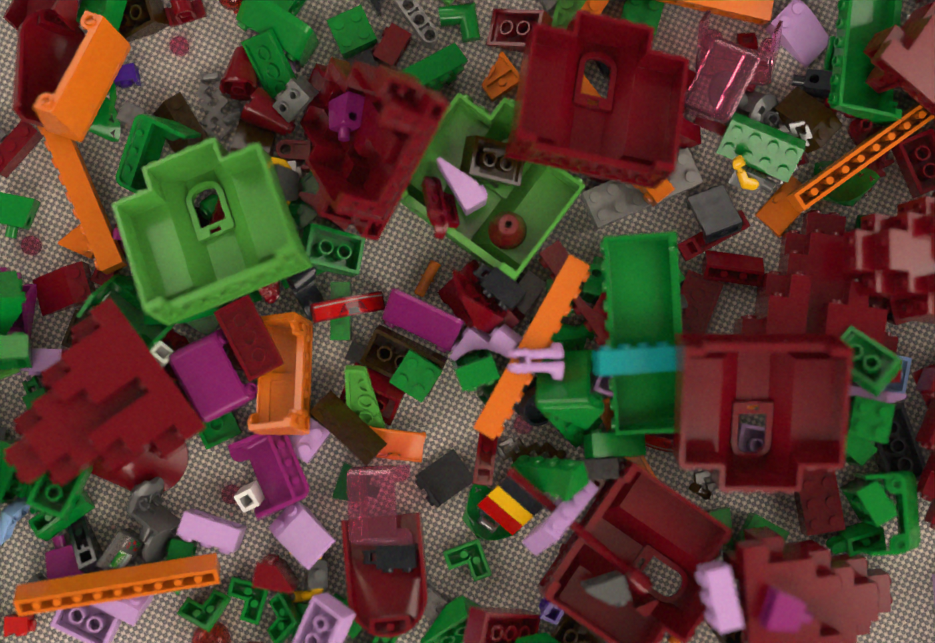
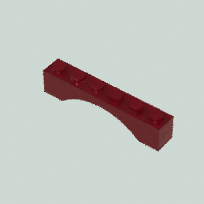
M559 240L538 255L540 257L538 261L544 269L548 268L551 272L549 276L553 282L569 256ZM579 295L577 299L572 298L573 311L578 317L580 315L585 320L583 324L589 332L592 331L595 334L596 338L594 340L597 345H606V340L610 339L609 332L605 331V320H608V318L593 311Z

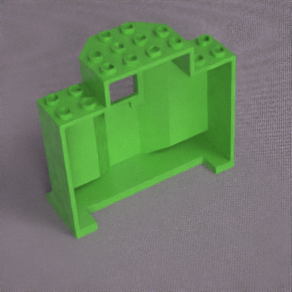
M458 93L450 103L399 202L431 225L426 215V205L421 186L423 177L425 175L438 177L441 181L443 192L453 194L437 167V159L442 158L460 170L466 136L478 135L507 143L512 127L516 101L511 98L508 100L504 97L493 113L489 115V111L481 105L479 107L473 103L474 100L470 96ZM529 162L524 164L520 186H506L503 183L495 182L499 185L495 188L487 180L472 178L477 181L479 186L483 185L488 193L486 205L466 216L455 198L460 225L457 229L448 227L445 236L491 270L496 266L512 280L516 281L585 187L582 184L584 181L576 175H570L567 170ZM504 211H511L520 215L527 228L526 237L522 244L509 250L500 249L495 246L488 235V226L491 219L496 214Z
M215 137L207 138L200 144L188 146L183 151L169 154L164 159L152 161L147 166L142 167L148 189L139 190L134 195L122 197L117 202L112 203L144 312L167 326L313 267L299 239L273 161L259 143L249 144L242 150L228 153ZM216 189L226 219L201 228L194 201L204 190ZM221 227L220 231L211 234L210 230Z

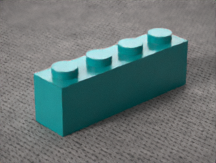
M667 341L657 342V345L650 346V343H637L638 347H630V344H619L618 348L612 349L610 345L599 346V349L592 350L593 374L607 376L677 370L676 346L669 345Z

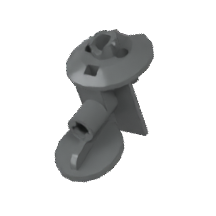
M728 71L717 73L711 80L708 98L712 107L721 110L718 118L729 121L733 112H737L770 127H776V124L779 122V113L774 112L773 109L779 103L773 94H763L756 91L750 93L743 90L742 87L738 86L735 75Z
M159 476L151 481H144L135 485L130 491L131 497L126 509L127 515L143 525L139 539L145 543L142 558L146 564L160 562L166 556V545L172 538L170 530L179 527L181 522L178 517L161 505L164 501L161 496L165 484L164 480Z

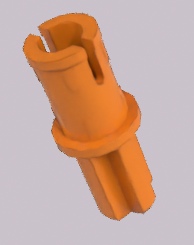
M430 260L424 274L420 275L421 279L414 290L416 295L420 297L425 296L431 283H434L433 279L439 267H441L439 263Z

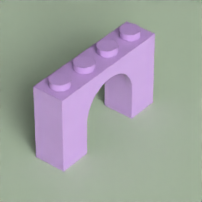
M589 479V483L568 502L562 501V498L559 497L554 502L558 507L544 521L534 527L522 543L535 556L558 541L599 488Z

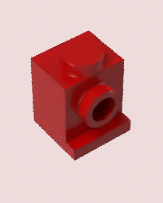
M9 614L5 616L4 637L14 633L15 636H26L28 632L35 631L37 622L34 619V614L24 616Z

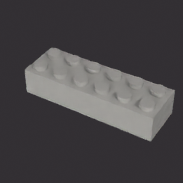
M688 147L677 152L675 172L668 178L675 190L659 203L696 188L703 183ZM614 180L589 189L580 196L595 231L652 207L651 204L649 205L645 202L641 191L634 188L632 184Z

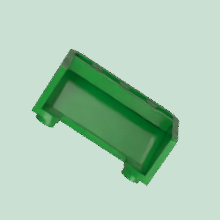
M593 349L563 350L564 356L561 360H542V362L563 361L564 374L561 380H554L550 373L537 372L535 402L540 410L585 429H588L604 412L602 397L598 393H590Z

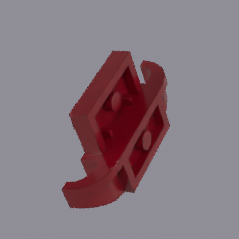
M425 175L421 186L426 205V215L434 227V238L443 240L448 227L457 229L460 225L455 197L453 194L443 192L441 181L438 177Z

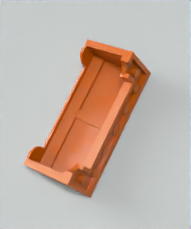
M86 10L80 23L88 32L54 94L44 93L40 95L33 106L46 131L81 143L131 49L128 41L104 16Z
M297 312L261 316L285 364L257 379L256 413H252L248 418V430L258 435H310L313 322Z

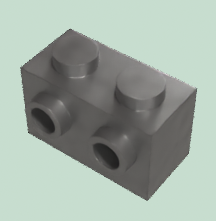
M303 76L297 79L292 78L286 84L287 89L285 91L282 90L275 97L277 101L272 106L288 123L297 118L319 93Z
M124 101L116 119L130 133L134 118L139 114L148 113Z
M427 581L428 600L424 615L434 622L452 599L445 593L439 594L435 591L437 588Z

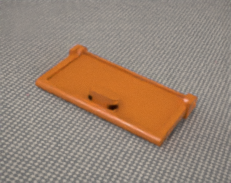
M793 175L788 183L784 182L755 214L778 238L803 212H796L786 197L803 185Z
M369 426L387 443L376 456L377 458L422 463L426 432L419 433Z

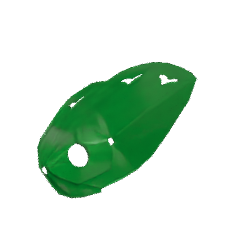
M113 82L109 90L110 100L108 97H105L88 131L111 142H119L121 126L120 122L116 119L118 112L114 106L117 93ZM111 115H113L114 123L109 120ZM113 130H115V137L111 134Z
M835 161L815 163L814 175L822 171L819 167H828ZM863 168L858 173H864V175L859 178L855 174L824 196L823 199L834 204L848 207L854 206L874 186L880 177L873 170Z
M473 484L462 516V520L477 538L485 541L501 540L513 536L501 525L497 527L495 532L490 533L488 529L479 524L482 517L495 524V520L477 506L486 494L488 495L492 490L484 485Z

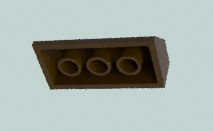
M181 92L163 101L152 115L179 122L201 133L200 138H180L175 141L166 138L174 153L183 151L188 146L200 144L203 140L209 138Z
M379 324L375 328L359 362L392 378L410 349L441 369L444 368L448 358ZM433 387L431 388V390H430L429 393L427 394L428 397H429V395H430V393H431Z
M331 390L310 411L330 433L366 466L387 445L376 432Z

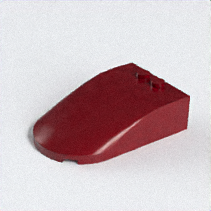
M422 513L342 520L349 609L356 613L354 620L368 633L379 637H396L410 631L422 618L428 600ZM418 544V567L413 568V572H401V568H396L394 572L382 573V569H377V564H362V561H364L362 550H376V545ZM372 553V561H376V553Z

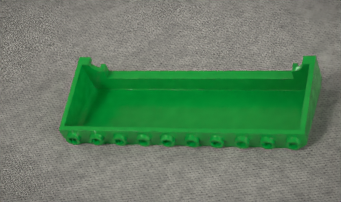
M839 0L837 5L839 10L836 21L837 32L834 40L835 51L832 59L833 71L830 78L831 91L828 97L830 107L861 119H868L869 122L872 121V123L882 126L902 119V109L895 108L898 106V102H893L894 88L878 94L865 83L875 65L870 62L872 59L863 52L876 33L894 25L900 27L902 0Z
M677 231L603 236V240L600 241V252H604L605 260H601V270L606 273V280H602L603 292H607V300H604V312H608V320H605V331L609 332L610 339L606 340V345H610L612 349L618 348L619 344H630V347H638L637 343H650V346L657 345V342L667 341L669 345L675 346V333H682ZM677 370L612 375V379H609V391L613 390V398H610V410H614V417L611 418V428L615 429L616 435L674 433Z

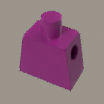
M348 91L329 102V128L332 131L338 132L339 141H349L350 132L360 127L365 96Z
M64 534L53 537L55 549L45 552L47 580L84 574L78 568L72 544L66 545Z
M770 586L758 623L767 630L797 632L801 623H811L812 613L805 611L806 604L800 599Z

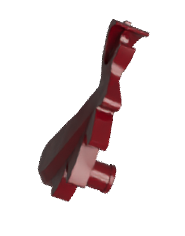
M857 118L849 123L847 132L857 146L880 130L882 126L872 128V121L868 123V119ZM889 151L867 166L868 169L876 172L880 178L886 176V172L882 169L894 163V159H885Z

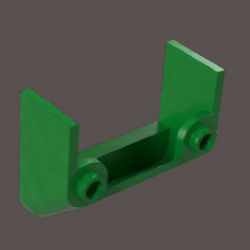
M242 0L235 18L237 21L236 25L244 31H247V29L253 30L258 34L272 28L283 51L286 53V58L293 63L296 60L299 66L304 68L320 44L314 30L271 0Z
M148 114L137 115L134 118L116 173L117 183L135 194L139 190L148 189L142 167L147 166L152 161H159L166 138L171 141L180 138H200L201 133L176 121Z
M115 274L93 292L77 314V317L81 318L86 312L111 298L150 351L159 341L162 342L175 326V324L169 326L166 324L144 325L143 307L137 286L121 274Z
M906 470L855 473V477L865 480L884 479L886 490L895 494L896 512L898 514V534H894L889 539V546L860 548V552L869 556L904 554L916 549L921 542L916 476Z

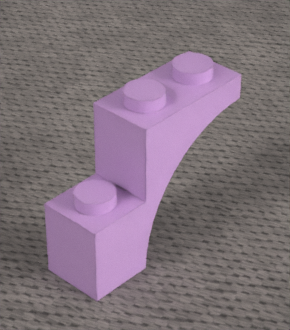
M506 324L500 328L496 327L491 334L477 330L474 326L471 328L468 326L461 334L463 339L457 341L451 348L453 353L450 355V358L456 362L465 353L476 349L492 350L507 358V351L515 349L523 338Z

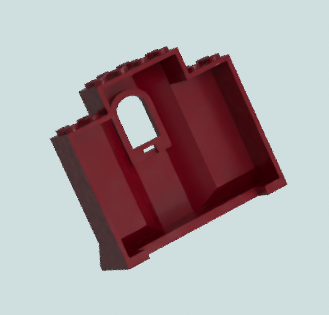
M577 10L567 25V29L563 27H550L545 23H534L525 40L512 127L504 157L656 189L675 172L690 59L680 54L672 55L664 53L662 50H651L654 27H650L645 23L637 24L629 22L627 19H615L609 15H598L588 10ZM597 60L609 68L610 77L607 98L581 93L586 61ZM587 101H596L598 102V106L588 104Z
M675 333L677 374L673 455L680 468L684 470H694V468L712 470V479L719 491L727 494L734 491H742L747 494L754 493V491H762L767 494H772L774 491H782L783 493L792 494L794 491H801L803 468L810 471L816 470V468H824L830 471L844 468L853 348L837 335ZM747 405H758V409H747ZM739 414H766L764 443L759 449L746 452L738 448Z
M623 458L619 464V478L607 481L598 498L595 499L579 525L628 567L637 565L641 558H644L645 560L639 568L644 571L652 557H656L680 574L681 585L679 589L671 596H664L651 587L645 595H642L627 585L631 600H628L627 604L619 607L612 606L587 593L581 587V581L618 570L622 575L623 573L575 532L572 533L537 587L545 599L610 643H661L665 637V631L682 643L690 642L696 634L695 630L698 625H702L706 620L704 612L707 611L706 605L702 603L700 598L702 588L701 584H698L696 580V565L716 561L721 553L719 550L723 544L726 545L730 541L733 530L634 462ZM654 597L658 601V605L647 618L632 606L635 603Z

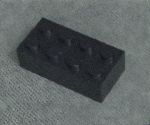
M894 403L895 409L887 444L875 442L874 446L878 450L874 453V457L880 472L906 470L912 472L916 476V480L919 481L926 464L918 442L915 441L916 436L904 403Z

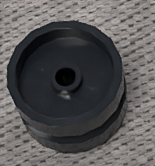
M533 376L528 386L524 385L521 390L524 394L520 402L517 403L515 401L512 409L531 426H541L549 422L536 408V376Z

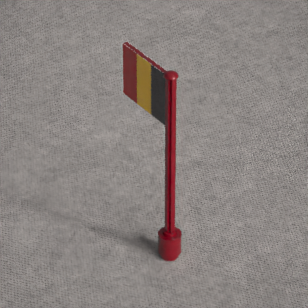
M515 467L509 468L506 473L507 476L477 505L511 535H514L544 507L551 512L558 507L519 474ZM576 521L571 523L569 528L623 573L627 585L634 591L645 595L651 589L653 582L650 581L651 578L636 565L628 567Z

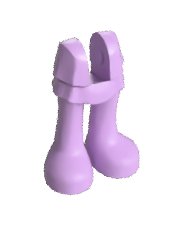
M552 343L550 348L546 349L515 348L507 351V358H519L520 364L507 365L508 371L517 374L547 372L551 374L554 380H561L564 374L563 361L535 363L531 362V359L561 360L564 356L561 343Z

